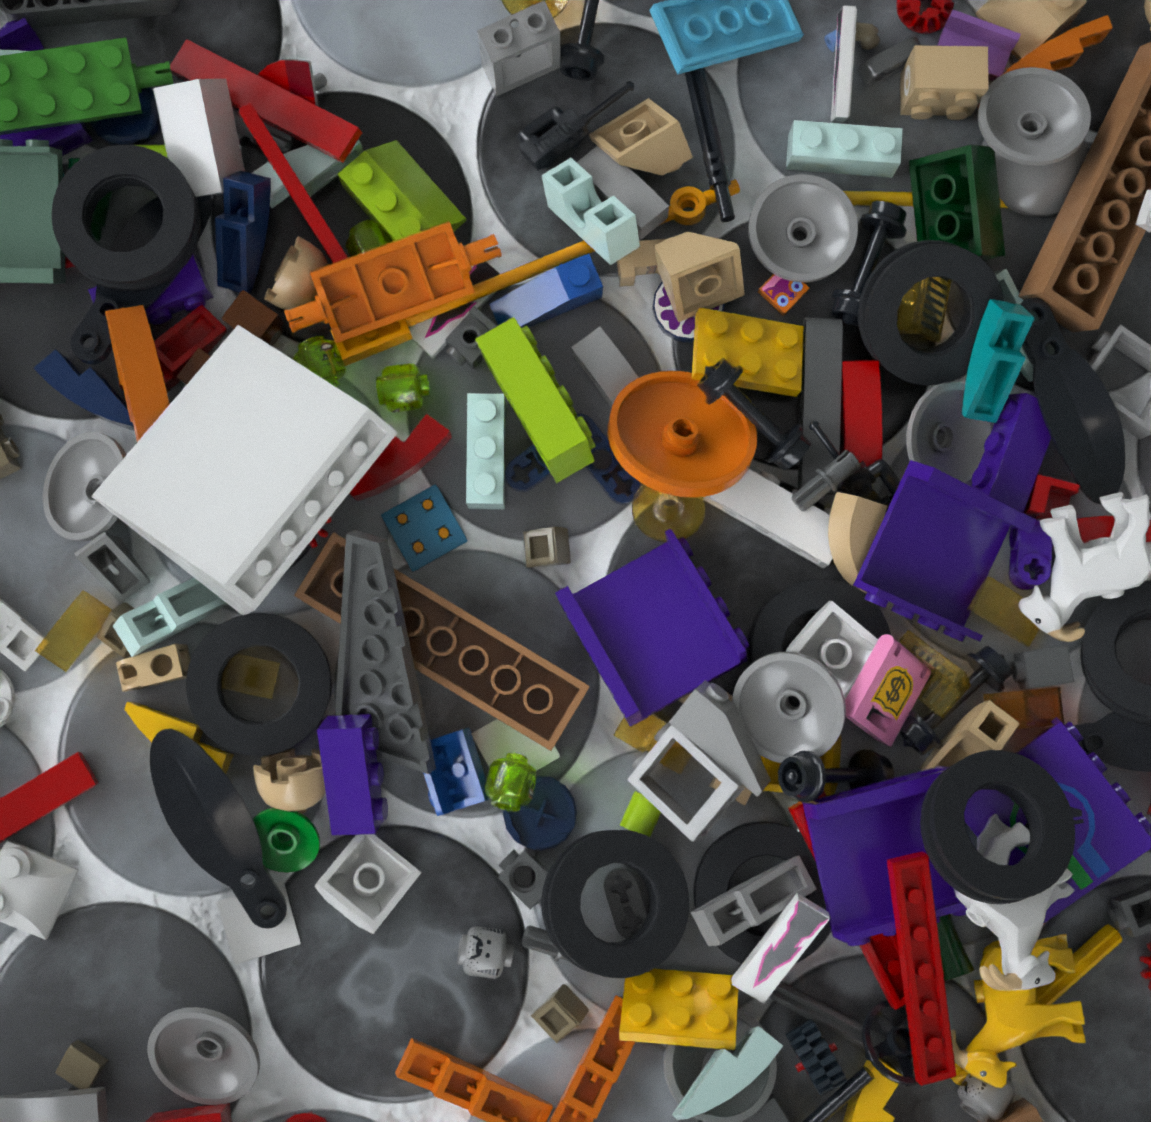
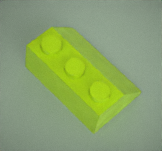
M397 140L365 150L337 173L345 191L390 242L447 221L451 223L454 232L467 221Z

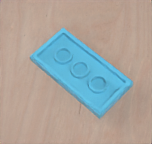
M667 0L653 4L649 10L677 75L798 42L804 35L788 0Z

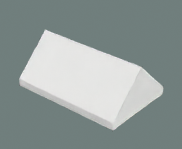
M196 79L154 88L153 91L168 159L182 172L196 197L223 193L224 177L238 171L245 172L227 80Z

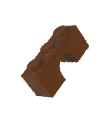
M244 290L240 292L221 317L230 329L234 330L239 325L271 346L278 341L283 332L281 327L284 322L279 315ZM198 348L177 375V378L187 385L211 356Z

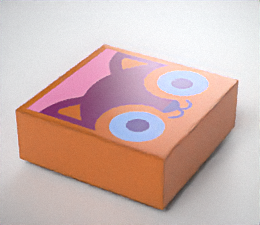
M773 274L759 288L758 293L780 314L785 316L808 292L809 287L804 282L789 281Z

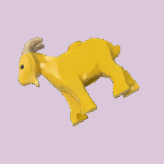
M1067 934L1037 940L1031 955L1038 957L1041 953L1048 951L1050 953L1048 957L1049 966H1055L1066 973L1076 972L1072 948H1068ZM999 940L990 943L984 948L979 968L985 966L989 969V965L994 964L1003 974L1002 950ZM981 975L980 979L973 980L976 1002L984 1003L986 1024L965 1050L959 1049L956 1043V1031L954 1029L951 1030L955 1063L973 1077L995 1088L1006 1086L1007 1072L1017 1066L1015 1062L1001 1061L998 1053L1040 1037H1065L1075 1043H1086L1082 1027L1085 1021L1081 1001L1041 1004L1037 1001L1036 988L1030 990L999 991L988 986Z

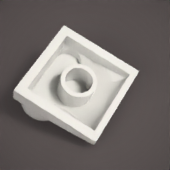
M829 600L791 642L786 652L804 654L823 664L838 681L846 699L878 639L833 601Z
M356 835L314 887L330 905L355 925L374 934L422 872L376 835Z
M7 841L0 850V922L42 939H48L79 869L16 841Z

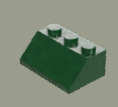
M970 144L909 160L917 242L923 240L949 242L974 253L982 260L1005 256L995 151L990 146Z

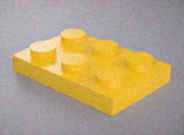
M699 307L695 314L692 379L700 380L705 375V367L713 366L719 360L725 358L733 366H741L743 368L742 374L734 383L736 387L797 397L801 392L804 326Z
M652 969L644 974L625 978L619 1040L735 1050L738 988L732 985L731 978L733 975Z

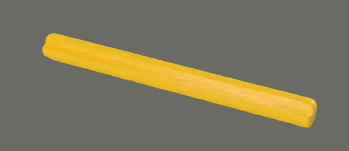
M1109 924L1101 928L1073 953L1075 973H1066L1057 968L1054 970L1056 975L1052 983L1036 987L1038 1003L1053 1004L1122 942L1121 934ZM955 1063L956 1077L951 1078V1080L955 1084L961 1085L969 1073Z

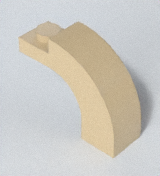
M836 492L829 517V546L838 571L853 586L888 506L859 496ZM857 588V589H859L860 591H862L863 593L867 594L866 591H864V590H862V589H860V588Z
M984 701L969 711L941 740L943 746L939 749L935 747L919 769L922 771L938 766L950 767L977 752L1002 750L1020 723L992 701Z

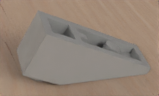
M704 680L692 692L669 723L758 797L771 779L735 704L728 699L727 692L719 685L710 684Z

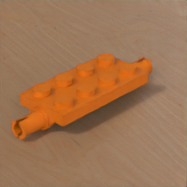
M447 221L310 271L318 294L315 296L316 300L284 310L287 321H291L289 326L292 333L324 321L325 324H330L336 342L339 343L475 293L469 276V271H472L471 267L496 257H502L501 250L498 246H495L498 245L494 234L463 246L462 242H457L451 223Z

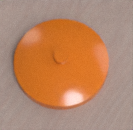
M660 371L644 375L629 383L618 394L612 405L607 433L612 452L620 465L642 484L673 496L705 497L723 492L735 485L745 475L756 451L757 431L756 426L724 395L708 405L705 402V394L697 386L700 380L692 379V373Z

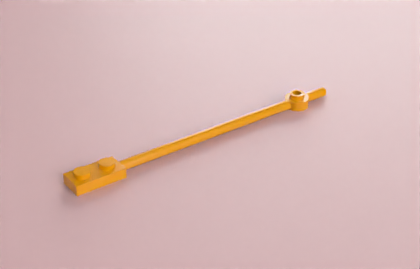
M731 180V185L728 186L730 197L740 193L737 180ZM691 186L679 188L671 196L668 218L660 225L671 220H675L682 225H694L700 222L706 214V206L717 202L714 190L709 189L702 192L698 188ZM686 207L694 209L693 211H683ZM583 240L473 285L475 293L339 343L336 342L332 329L330 331L345 366L413 339L408 327L539 275L583 255L593 253L595 250Z

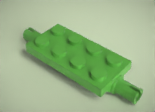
M126 37L0 56V135L141 114L142 109L138 94L142 92L141 89L174 84L169 61L137 67L136 63L132 64Z

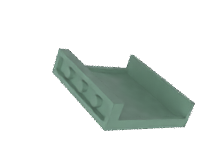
M0 139V283L66 284L65 254L54 235L51 216L54 195L63 178L62 150L49 147V141L26 140V146H13L12 140Z

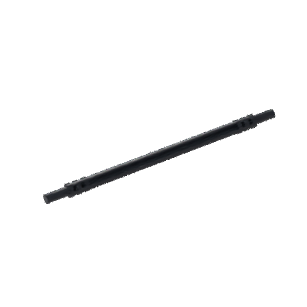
M704 68L685 72V77L703 152L706 174L709 179V187L711 190H714L721 222H730L735 219L728 188L731 185L730 176H728L725 154L720 141Z

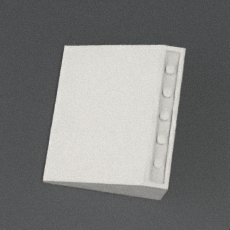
M237 325L93 493L92 498L244 616L257 609L398 432L359 401Z

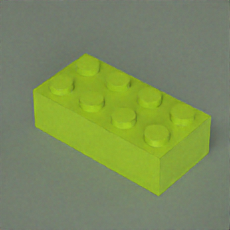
M513 317L476 338L477 345L489 370L555 482L558 483L595 462L591 449L596 447L591 438L592 433L583 417L577 416L572 406L574 405L565 387L563 385L559 386L550 362L545 355L541 356L536 346L538 344L528 326L520 328Z

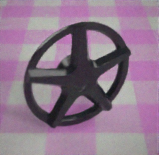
M888 1000L880 1002L869 1010L863 1023L862 1039L866 1051L865 1058L871 1061L873 1066L884 1077L895 1083L906 1085V1087L919 1084L915 1081L912 1070V1050L907 1014L902 1023L895 1026L881 1012L882 1009L890 1006ZM873 1019L876 1020L887 1037L885 1041L872 1047L870 1037ZM896 1055L903 1076L890 1071L882 1064L879 1058Z

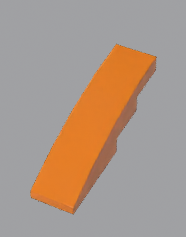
M1106 15L1074 27L1040 45L1009 67L1003 74L1029 67L1058 71L1073 66L1084 52L1083 48L1101 43L1113 27L1109 16Z
M143 305L105 311L120 385H123L130 422H133L137 442L170 405L157 351Z
M617 995L613 998L549 1122H593L597 1119L612 1085L616 1083L635 1044L634 1041L619 1040L623 998Z
M411 1038L395 1071L397 1078L430 1090L435 1097L465 1108L472 1116L487 1122H547L554 1107L551 1103L488 1071Z

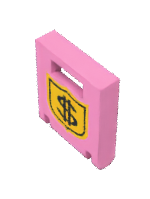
M888 634L882 635L845 699L846 718L876 741L891 747L930 677V668L923 664L921 660L901 643L897 642L894 637ZM872 707L884 715L881 716L873 712L869 720L866 719Z

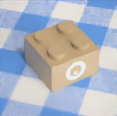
M915 45L900 73V115H911V118L918 120L928 119L933 115L946 116L950 120H961L971 116L980 103L982 96L989 89L988 46Z

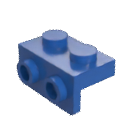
M469 727L430 740L436 769L430 774H423L428 787L429 801L434 807L437 816L492 799L490 791L485 792L487 781Z

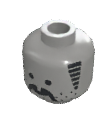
M474 926L469 929L467 935L461 934L457 964L463 965L464 972L469 976L495 979L500 977L504 966L511 967L514 945L507 943V936L503 930Z
M1007 1072V1085L1003 1088H995L968 1074L957 1090L961 1100L960 1107L980 1122H987L988 1119L994 1121L1000 1119L1015 1096L1014 1086L1008 1080L1010 1073Z

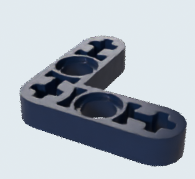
M577 414L578 417H583L592 433L591 438L596 446L591 449L592 454L597 450H605L612 457L609 467L598 469L591 463L586 466L587 470L613 502L619 505H628L634 502L640 491V482L620 465L612 452L609 440L588 415ZM534 444L514 458L505 470L508 485L518 492H527L551 475ZM533 454L537 464L545 470L539 474L535 467L528 473L529 482L524 483L522 480H519L515 483L512 480L516 476L514 469L518 466L522 470L529 467L532 461L528 457ZM617 465L623 469L617 472L620 480L624 483L630 480L633 484L630 487L631 495L628 497L624 493L617 495L614 492L617 489V483L612 476L608 482H605L602 478L611 474Z

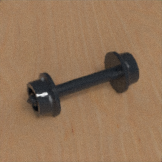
M585 0L577 42L560 45V72L569 78L581 81L593 80L596 77L598 67L604 64V54L590 46L599 0Z
M874 201L868 213L862 214L859 220L863 228L873 233L852 291L836 289L831 296L834 300L832 315L837 319H842V322H845L846 325L858 326L860 296L868 277L877 265L886 238L901 239L906 235L907 230L904 223L907 213L895 204L885 201Z
M722 358L715 365L705 367V375L697 384L706 396L705 402L710 405L724 395L774 444L767 452L765 461L768 463L774 462L783 470H787L797 462L803 461V456L811 446L810 441L802 433L803 427L797 424L784 434L734 385L743 372L741 366L735 367L725 358Z
M989 646L983 647L975 654L972 652L968 653L966 660L975 672L962 683V687L941 710L937 709L940 705L938 704L923 719L911 710L906 721L899 731L903 738L904 746L912 747L921 756L933 747L939 749L943 746L940 738L933 731L943 720L984 683L998 692H1002L1005 689L1004 682L1013 672L1005 661L1004 655L998 654Z
M866 749L856 752L850 759L848 767L825 768L820 757L814 752L799 751L792 757L784 759L778 770V781L782 791L801 802H812L818 799L823 793L826 783H849L851 789L894 778V768L890 760L884 755H879L873 750Z

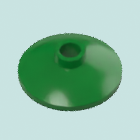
M270 808L261 811L253 817L261 841L263 864L266 868L277 872H296L306 868L315 860L320 848V836L315 825L306 816L297 811Z

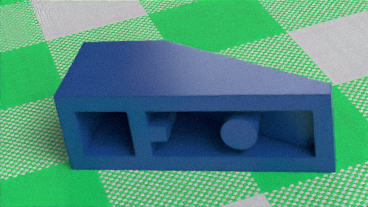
M588 253L552 268L491 302L489 306L498 326L514 317L520 328L526 325L529 328L602 298L603 285Z

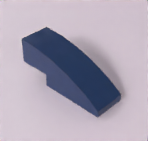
M238 171L223 178L224 214L215 217L217 286L236 292L244 290L247 293H251L265 245L270 209L271 178Z
M55 349L33 368L50 386L79 407L100 419L126 429L134 430L133 422H130L127 404L103 376L92 367L81 374L65 355Z

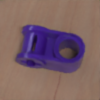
M1036 520L1031 533L1010 527L1009 580L1017 589L1031 590L1035 585H1041L1050 577L1053 542L1051 537L1043 531L1039 520ZM1029 565V571L1035 572V576L1032 578L1029 572L1024 571V567Z

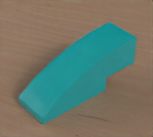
M994 299L989 300L977 332L968 366L962 415L965 418L992 423L997 422L1025 362L1026 357L1020 352V349L1035 318L1022 305Z

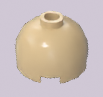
M298 236L295 246H290L274 275V281L276 282L272 289H267L264 300L284 310L316 300L315 296L318 294L310 271L328 265V261L323 253L313 244Z
M287 749L276 754L262 756L261 765H254L253 768L256 788L264 802L275 809L297 811L301 814L305 813L307 808L318 803L326 793L319 750L312 749V756L295 755V749Z

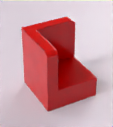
M1038 474L1023 513L1040 520L1053 518L1051 510L1069 505L1071 496L1079 493L1080 485Z

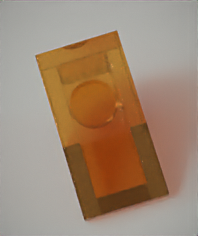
M1060 687L983 694L984 701H992L1020 723L1016 729L1051 726L1053 724L1050 721L1056 717L1064 724Z

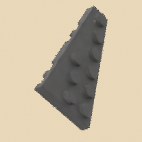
M353 530L346 534L335 715L371 714L372 725L377 727L379 732V746L376 750L377 757L430 774L436 769L388 540Z

